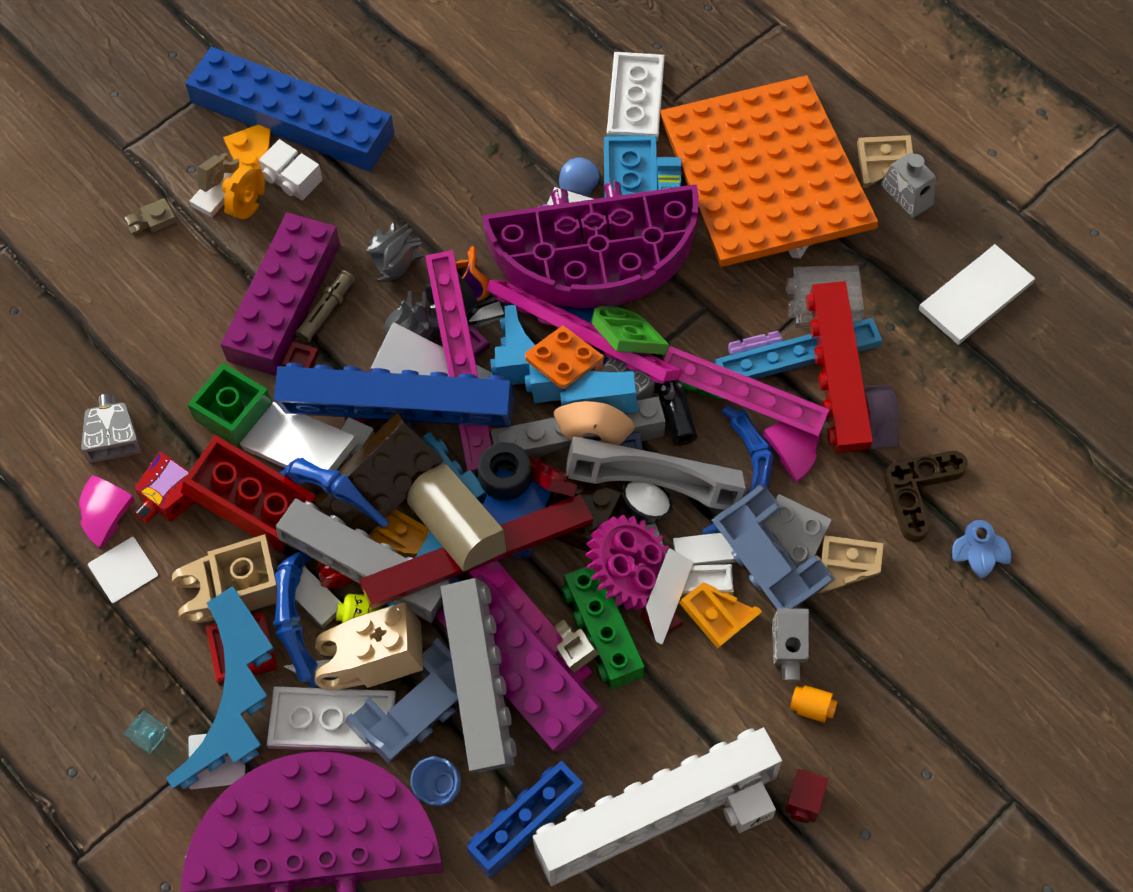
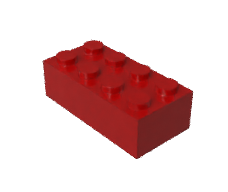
M216 435L183 480L181 489L182 494L250 535L257 537L265 534L272 547L281 553L286 548L287 543L278 539L276 525L295 498L303 503L306 501L313 503L315 500V495Z

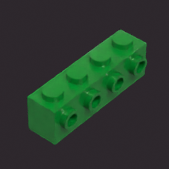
M586 566L565 574L564 586L561 587V591L566 603H572L575 612L572 613L578 630L580 628L584 630L599 654L596 656L598 665L595 667L602 683L606 681L609 689L613 690L643 678L645 667L619 609L615 605L614 598L606 599L607 590L605 588L597 590L600 581L591 580V577L596 574L595 570L588 569Z

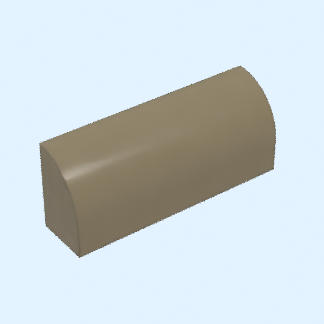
M446 463L426 471L415 480L408 492V505L463 572L506 552L504 529Z

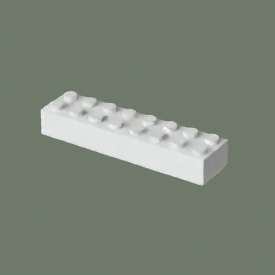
M763 727L757 731L754 728L748 729L737 736L738 740L729 744L726 742L718 743L710 748V753L700 758L698 755L688 757L681 762L682 766L672 771L669 768L663 769L654 774L653 780L644 784H641V782L633 783L624 789L623 794L615 798L612 795L603 797L595 803V807L585 812L583 809H578L567 815L564 822L557 825L548 823L540 827L536 831L537 834L533 836L534 852L550 886L556 885L725 804L729 795L760 781L765 785L775 780L782 759L765 728Z

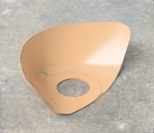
M574 402L563 405L554 411V416L561 433L569 440H572L573 436L584 438V434L593 433L601 437L600 442L620 445L635 428L634 423L627 415L617 408L604 403Z

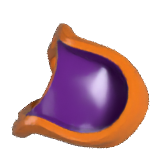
M472 246L467 252L469 259L457 261L456 266L457 269L468 267L466 273L461 278L471 287L478 302L489 296L490 292L486 290L489 280L476 269L475 265L478 263L476 247Z

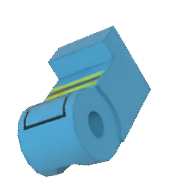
M657 157V190L681 187V157Z

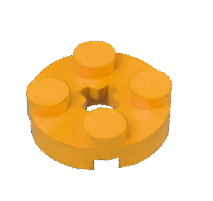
M243 164L233 173L231 178L227 177L224 180L222 191L225 193L224 211L227 215L247 219L255 213L260 205L256 203L258 195L263 196L265 189V179L261 171Z

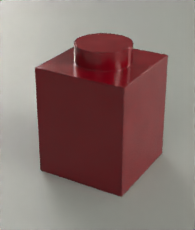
M798 769L785 813L791 814L790 817L798 822H815L829 778Z

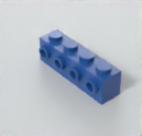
M562 761L555 767H549L532 788L528 787L519 794L516 802L508 810L503 809L493 819V823L485 831H479L470 839L467 846L469 857L489 879H492L533 841V836L537 834L536 831L540 827L552 823L583 795V782Z

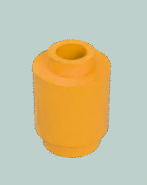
M804 685V688L796 686L790 710L797 711V715L825 723L827 717L833 719L838 701L832 700L833 693L807 685Z

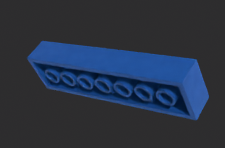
M212 46L185 82L191 103L250 126L259 124L271 129V134L369 172H371L395 134L392 115Z
M287 363L286 367L277 366L274 401L285 414L389 420L398 412L405 420L410 422L509 427L512 426L514 392L510 380H506L505 377L498 375L488 376V379H479L476 375L467 373L460 374L459 377H448V374L444 372H431L430 375H419V372L414 370H402L401 374L390 373V370L383 368H374L373 372L361 371V368L352 366L344 367V370H333V367L328 365H315V368H304L302 364Z

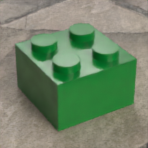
M222 363L187 405L194 421L235 446L240 447V442L272 405V400L267 388Z

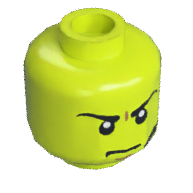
M347 594L344 598V603L337 604L336 621L347 622L378 611L380 606L371 609L365 595Z

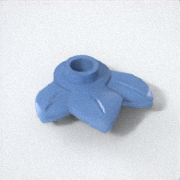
M975 520L966 527L965 535L954 542L952 558L954 562L968 560L974 573L983 579L992 571L996 562L1001 564H1009L1011 562V550L1007 541L995 534L994 528L990 523L984 520ZM977 529H981L984 531V539H979L977 537Z

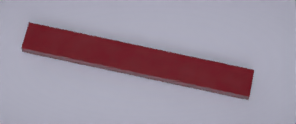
M580 494L500 525L504 529L506 552L464 572L444 547L361 578L359 579L360 586L371 609H374L592 524L593 516Z

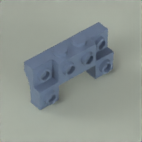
M760 484L741 500L722 511L712 521L734 550L731 552L733 558L739 565H745L751 573L749 579L758 590L763 589L777 609H795L836 579L818 555L812 556L800 567L795 565L764 523L781 510L782 507L768 488Z
M438 638L422 654L423 670L421 672L426 678L387 712V715L369 697L359 710L346 717L345 723L365 744L369 743L387 764L392 762L408 746H412L416 741L420 744L423 743L434 732L432 727L439 720L445 723L456 712L454 707L458 702L451 652Z

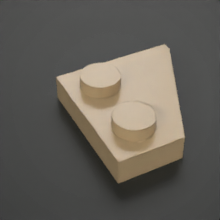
M911 135L858 138L857 148L862 188H867L882 180L890 165L905 155L913 153Z
M824 535L821 560L836 580L819 593L822 594L879 575L881 572L884 543Z

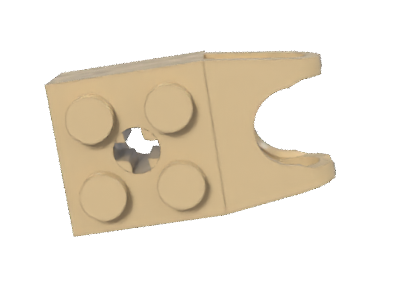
M266 535L208 551L207 556L178 568L172 574V581L176 587L200 588L198 595L179 609V619L190 624L214 621L215 619L206 603L232 586L249 612L276 604L277 583L274 575L278 571L275 551Z
M406 601L344 622L319 634L315 641V648L320 654L334 656L330 662L320 667L315 673L316 685L325 690H339L365 685L369 688L423 670L421 621ZM329 641L336 643L333 646L323 645V643ZM329 676L337 677L335 680H325L323 678Z

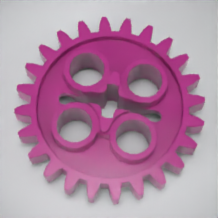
M625 515L617 519L614 516L599 525L598 529L591 533L593 539L587 543V546L592 550L587 552L585 556L592 559L593 562L587 565V568L595 570L596 574L591 577V580L600 581L597 590L605 588L607 590V600L614 596L616 606L625 603L626 610L635 607L639 611L644 607L646 608L664 562L665 552L669 549V546H662L660 544L663 539L662 535L658 537L653 535L655 527L648 530L645 529V520L637 524L635 516L628 520Z

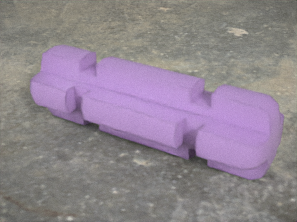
M779 331L768 333V336L762 334L743 339V342H740V340L730 342L728 350L730 355L782 342V337Z

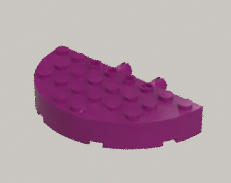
M610 181L604 185L605 198L569 203L568 191L566 189H560L561 198H559L558 189L551 193L553 205L482 215L487 247L496 265L504 275L516 286L539 299L574 308H597L600 306L624 304L641 298L662 286L680 269L687 259L696 238L698 225L697 184L622 195L621 184L618 181H613L615 189L612 190Z
M305 752L278 758L253 769L230 785L215 800L200 821L190 841L183 866L181 892H291L293 889L337 885V892H356V882L442 873L444 869L437 838L429 817L417 798L399 779L385 769L355 756L335 752Z

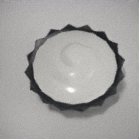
M626 481L622 485L623 491L621 493L623 495L624 508L631 516H635L637 520L654 523L664 517H669V513L673 511L672 505L674 502L670 499V493L665 492L664 487L636 481Z

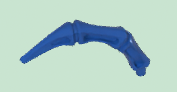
M730 405L725 406L722 414L731 420V428L743 439L752 457L753 477L746 495L760 484L768 488L774 459L771 447L756 429L745 409L737 411ZM714 523L702 529L703 535L720 532Z
M298 457L291 461L284 470L279 472L296 484L310 482L321 486L327 494L332 493L334 498L345 500L355 505L381 527H386L389 523L361 495L346 475H341L338 470L323 469L305 460L303 457Z
M299 551L284 560L278 566V571L274 575L277 583V603L273 625L274 627L277 626L276 635L284 644L292 660L297 679L302 682L307 681L311 688H318L319 686L315 683V670L318 664L310 656L304 644L303 627L299 625L300 616L295 606L296 588L300 582L303 567L313 558Z

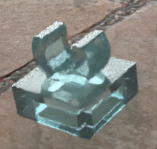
M143 710L130 724L124 736L150 755L169 732V729Z

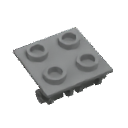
M778 494L776 500L782 509L765 521V525L795 565L800 567L816 554L824 535L829 530L832 519Z

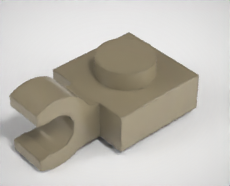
M223 153L220 156L214 155L198 166V188L207 192L215 185L220 184L224 173H234L239 168V159L228 162V153Z
M165 198L141 207V214L132 213L124 217L131 235H136L147 228H150L151 232L154 233L177 223Z
M565 619L555 625L557 632L563 639V642L556 647L574 673L599 655L581 628L575 632L571 626L569 627Z

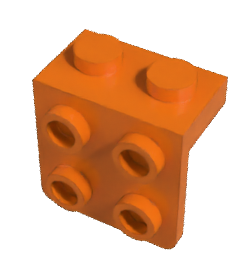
M562 325L525 353V360L558 387L565 389L589 370L603 372L604 356Z

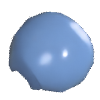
M583 157L570 159L563 165L560 171V189H566L567 191L589 197L592 190L598 186L600 179L598 167L591 160Z
M432 756L419 761L411 773L410 785L414 796L418 800L432 806L441 807L454 801L460 792L462 779L457 767L446 759Z

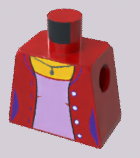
M160 451L135 487L138 497L143 502L135 510V516L145 524L157 513L166 520L173 521L196 503L181 493L183 480L189 471Z

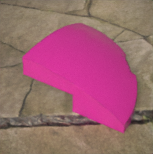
M782 421L765 429L763 436L780 456V464L797 483L808 474L816 461V449L820 441L819 436Z
M92 475L81 493L79 507L82 520L80 522L90 541L99 549H102L119 529L118 520L133 504L135 499L133 495L116 485Z

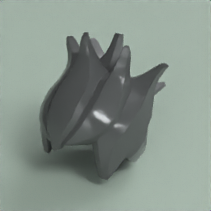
M392 223L390 231L384 234L382 228H378L376 234L370 240L369 247L366 250L367 254L371 255L377 270L383 275V277L376 280L377 282H389L402 278L415 260L424 257L423 253L414 251L419 246H422L421 238H408L412 232L411 228L406 231L409 223H406L398 230L396 223Z
M408 291L407 302L403 300L401 306L396 308L385 321V333H388L394 322L432 341L435 335L440 332L439 323L436 320L435 304L429 306L426 292L422 293V301L415 303L412 292Z

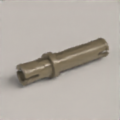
M341 270L331 286L324 289L322 298L298 330L295 331V335L300 340L310 343L315 333L336 305H341L344 300L343 296L355 282V278L351 273Z

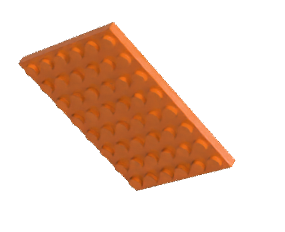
M808 75L660 110V119L675 156L681 157V171L687 185L697 184L698 213L720 267L877 229L878 220Z

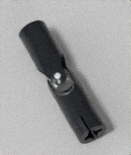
M662 337L670 346L669 339ZM652 354L663 361L666 356L663 354ZM679 380L666 381L664 384L656 382L673 444L682 446L690 444L692 441L694 442L697 439V433L682 384Z

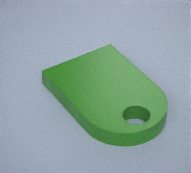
M600 306L594 310L591 321L593 326L616 351L666 355L669 344L642 316L630 310L614 306Z

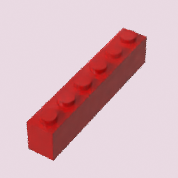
M846 281L813 284L809 295H806L807 311H812L813 321H810V333L812 338L816 337L817 347L814 348V358L816 364H820L822 374L818 375L820 391L825 392L826 401H823V407L830 409L827 415L830 423V428H827L828 443L833 445L834 453L868 450L873 440Z

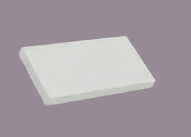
M614 52L607 137L656 136V142H658L665 55Z
M994 244L921 303L918 310L959 345L1031 286L1035 278Z
M394 322L369 372H373L374 368H383L390 370V373L401 374L402 370H414L419 372V375H430L431 372H444L448 374L443 347ZM476 365L479 379H488V376L492 375L491 372Z
M273 402L240 442V446L243 450L283 468H286L294 459L303 457L320 468L337 470L359 441L355 435L309 416L285 414Z
M274 687L267 747L268 749L377 753L369 743L365 744L345 723L346 717L359 710L369 697L387 715V712L395 706L396 692L385 690H325L323 688Z

